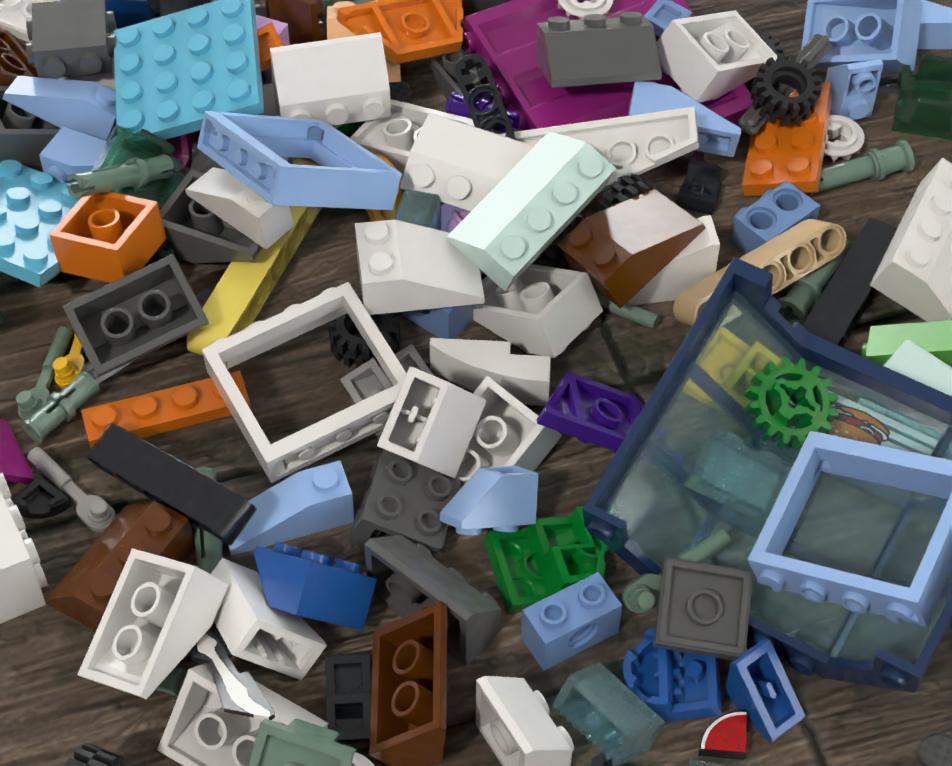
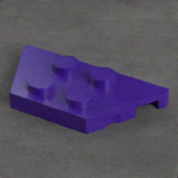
M567 371L536 421L539 425L573 436L583 443H593L616 453L644 405L637 396ZM658 425L650 441L680 467L684 461L679 451L666 450L660 442L665 433ZM640 455L638 460L652 464L644 455Z

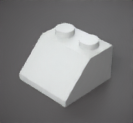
M483 676L476 680V726L502 766H571L572 751H574L572 739L563 726L556 727L549 716L548 704L538 690L533 692L524 678Z

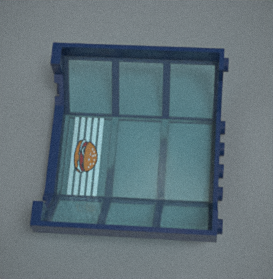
M734 257L584 505L582 511L585 527L593 537L602 541L639 575L645 573L658 575L661 573L664 557L677 559L711 536V534L723 528L730 536L731 543L720 549V551L706 559L703 563L753 571L748 562L749 555L800 452L794 450L791 442H788L782 450L777 449L776 438L771 437L767 442L762 441V436L765 432L762 427L751 429L750 425L755 421L756 417L755 415L745 414L744 409L753 401L744 397V393L750 386H753L750 380L757 371L763 373L762 369L770 361L777 366L783 357H788L791 366H795L801 358L805 359L806 370L811 371L816 366L821 368L817 376L821 381L831 378L833 382L826 390L828 393L838 394L839 397L830 406L839 411V414L830 422L833 428L828 435L952 460V396L813 335L799 322H793L791 326L778 312L782 305L772 296L773 274ZM791 400L787 403L792 408L795 405ZM789 426V427H788V428L798 429V428L795 427V426ZM821 471L781 556L910 588L948 499ZM952 570L927 627L901 621L899 625L890 621L885 616L870 612L857 614L849 611L842 605L823 601L822 603L812 602L800 594L786 590L774 592L771 586L759 584L753 572L747 633L748 644L753 647L764 638L770 639L776 654L789 660L788 664L793 669L807 676H812L815 673L826 679L915 693L952 621Z

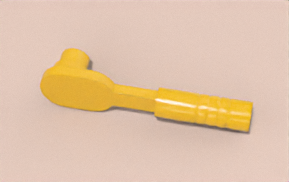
M75 333L70 353L64 357L57 358L52 365L55 370V382L62 389L79 376V373L83 371V365L86 364V360L83 357L84 350Z

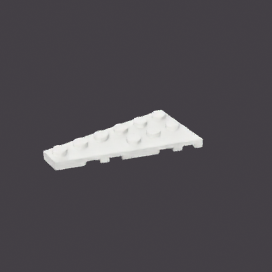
M695 107L515 132L518 141L536 146L549 131L590 144L616 167L610 180L600 192L611 188L610 185L614 181L620 184L621 177L625 175L629 178L631 174L640 175L699 148Z

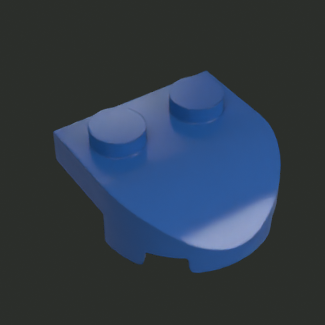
M655 627L644 632L645 639L633 651L628 649L623 663L624 679L636 701L648 713L667 721H681L722 715L719 658L654 648Z

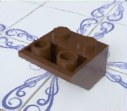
M265 0L267 18L288 24L290 45L326 40L323 22L319 21L318 16L324 15L322 0Z

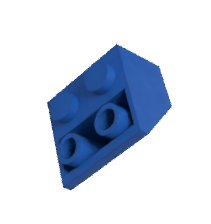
M279 542L275 543L274 550L256 546L254 557L268 606L297 616L363 630L377 578L360 574L362 565L336 558L335 565L332 566L334 560L332 556L303 550L300 557L301 548Z

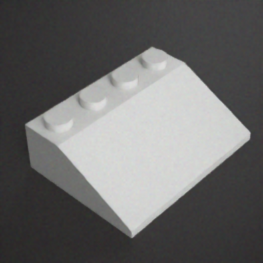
M944 158L920 182L870 283V286L927 322L952 320V163Z

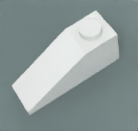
M213 167L185 189L186 195L265 249H268L294 227L290 206L271 205L225 169Z

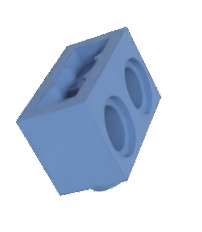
M785 181L774 190H767L758 201L748 208L743 207L736 213L732 220L733 229L730 243L744 254H747L804 220H817L820 205L790 182Z

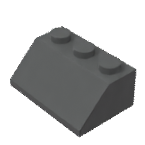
M622 12L620 17L606 18L602 14H588L584 16V20L571 21L568 17L556 16L548 18V22L537 23V66L552 88L662 79L653 25L639 12Z
M173 254L62 306L98 378L209 325L205 313Z
M403 535L370 538L364 544L366 576L377 578L373 596L402 618L440 601L447 604V652L465 666L501 631V608L497 601L490 594L483 591L478 592L466 583L464 577L452 567L446 568L435 560L430 551L422 544H414Z

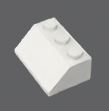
M381 32L270 48L275 104L279 117L324 120L331 126L391 117L390 85Z
M429 113L410 151L400 189L472 211L535 146Z
M204 663L188 670L157 750L183 766H248L258 729L263 719L224 712L210 665ZM256 682L275 711V718L271 721L289 725L294 719H300L324 728L328 727V722Z

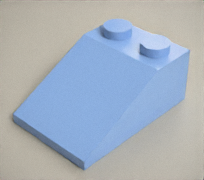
M808 0L802 48L815 34L826 35L829 37L828 42L831 44V49L815 67L828 68L881 59L884 63L882 73L914 72L923 3L920 0Z

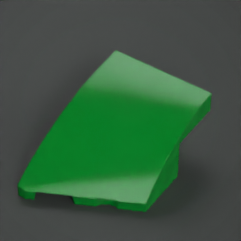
M611 504L607 512L613 515L614 509ZM584 506L576 507L571 516L536 518V524H530L527 528H520L516 532H500L495 530L487 532L483 542L507 614L520 613L523 609L597 572L604 579L606 566L604 555L608 550V546L587 531L582 511Z

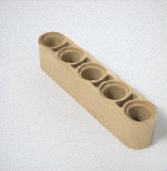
M807 219L739 259L773 274V295L842 253L846 245V233L843 227L838 224ZM729 265L687 288L677 296L674 301L673 312L679 322L691 327L693 326ZM730 305L717 328L740 315V313Z

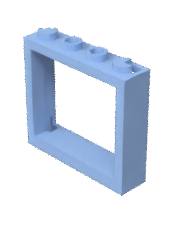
M213 111L204 112L197 148L271 205L393 210L396 195L399 192L398 187L402 173L324 120ZM281 157L311 158L320 166L294 165Z
M810 431L749 555L748 562L758 583L771 586L774 592L786 590L800 594L812 602L822 603L823 601L836 603L857 614L870 612L882 615L899 625L901 621L927 627L952 570V460ZM821 471L948 499L910 588L781 556Z

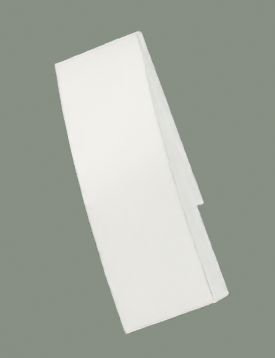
M430 338V369L444 378L475 391L486 376H488L523 404L545 406L549 400L551 356L510 354L511 342Z

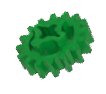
M783 357L777 366L772 361L768 362L762 369L763 373L757 371L750 380L753 386H750L744 393V397L753 401L744 409L745 414L755 415L756 417L755 421L750 425L751 429L762 427L765 430L762 441L767 442L771 437L777 439V449L780 450L788 442H791L794 450L800 451L810 431L828 434L833 428L830 422L839 414V411L830 407L839 399L838 394L828 393L826 390L833 381L831 378L821 381L817 377L821 369L819 366L814 367L811 371L806 370L805 359L802 358L795 366H791L788 357ZM789 400L795 404L793 408L787 404ZM789 426H795V427H797L798 429H793V428H788V427H789Z

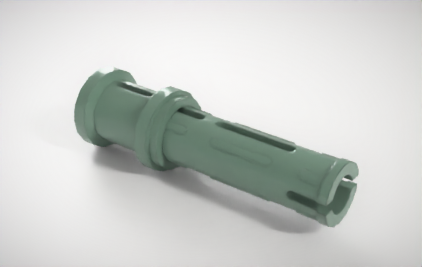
M902 139L897 141L895 146L882 150L871 148L865 152L864 157L823 168L821 170L819 191L805 194L812 196L815 193L866 178L880 181L885 178L886 174L900 170L906 173L914 169L915 165L911 146L906 140Z
M846 240L842 253L790 284L786 296L777 300L782 305L778 312L791 326L793 322H799L803 325L807 318L806 313L815 306L822 295V289L835 274L852 247L849 240Z

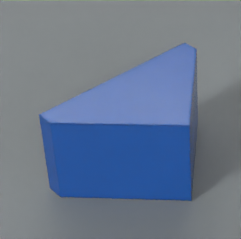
M764 638L731 662L724 695L739 711H747V719L767 740L773 742L806 717L770 639Z

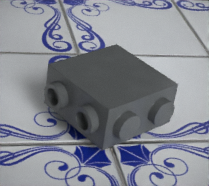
M63 0L32 3V18L26 19L27 35L32 43H26L28 63L29 65L36 66L39 78H61L112 72L111 57H114L115 35H110V33L116 30L114 11H107L105 0Z

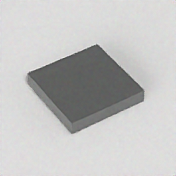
M664 557L661 567L653 647L733 661L744 654L747 644L753 571Z

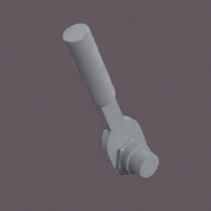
M35 447L29 452L27 458L61 492H65L77 504L78 518L90 530L104 532L116 518L113 508L99 496H87L74 483V480L40 447Z

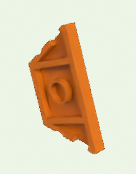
M377 0L338 8L336 19L356 36L381 32L385 57L394 64L458 52L463 41V28L461 27L463 21L462 0Z

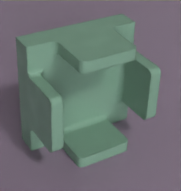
M264 719L260 723L248 766H355V763H352L356 749L337 743L338 732L300 719H294L289 725Z

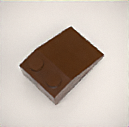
M652 189L584 218L557 244V247L573 271L588 273L593 287L621 309L706 228L698 219L656 189Z

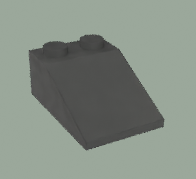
M0 85V162L16 160L22 165L28 166L41 161L39 154L61 128L3 100V95L10 86Z
M190 169L160 210L166 234L165 241L169 244L170 249H173L175 257L191 263L253 261L262 249V246L186 195L185 189L205 174Z

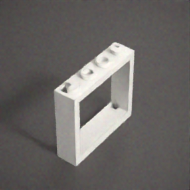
M349 282L338 287L328 288L320 295L301 304H293L282 313L264 321H256L249 325L247 329L228 338L217 339L210 346L202 349L208 374L271 483L384 429L407 374ZM348 313L393 386L270 444L227 369Z

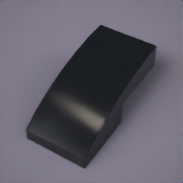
M370 653L325 656L326 722L329 723L327 729L339 733L337 742L369 741L372 688Z

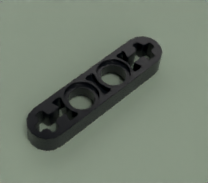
M479 54L465 55L456 64L455 73L474 126L489 132L493 128L503 127L506 129L505 137L517 140L486 60ZM474 67L477 69V75L482 84L476 87L469 76V70ZM484 96L494 98V105L489 110L478 111L476 109V103L480 98Z

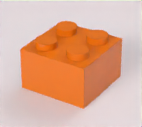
M110 191L82 197L49 234L61 272L112 283L142 269L166 240L158 202Z

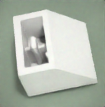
M410 366L377 447L455 479L487 400L450 382Z

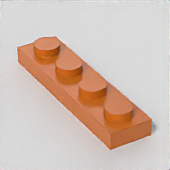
M240 370L231 372L232 379L251 410L250 400ZM211 378L81 410L90 449L111 422L139 438H145L232 416Z

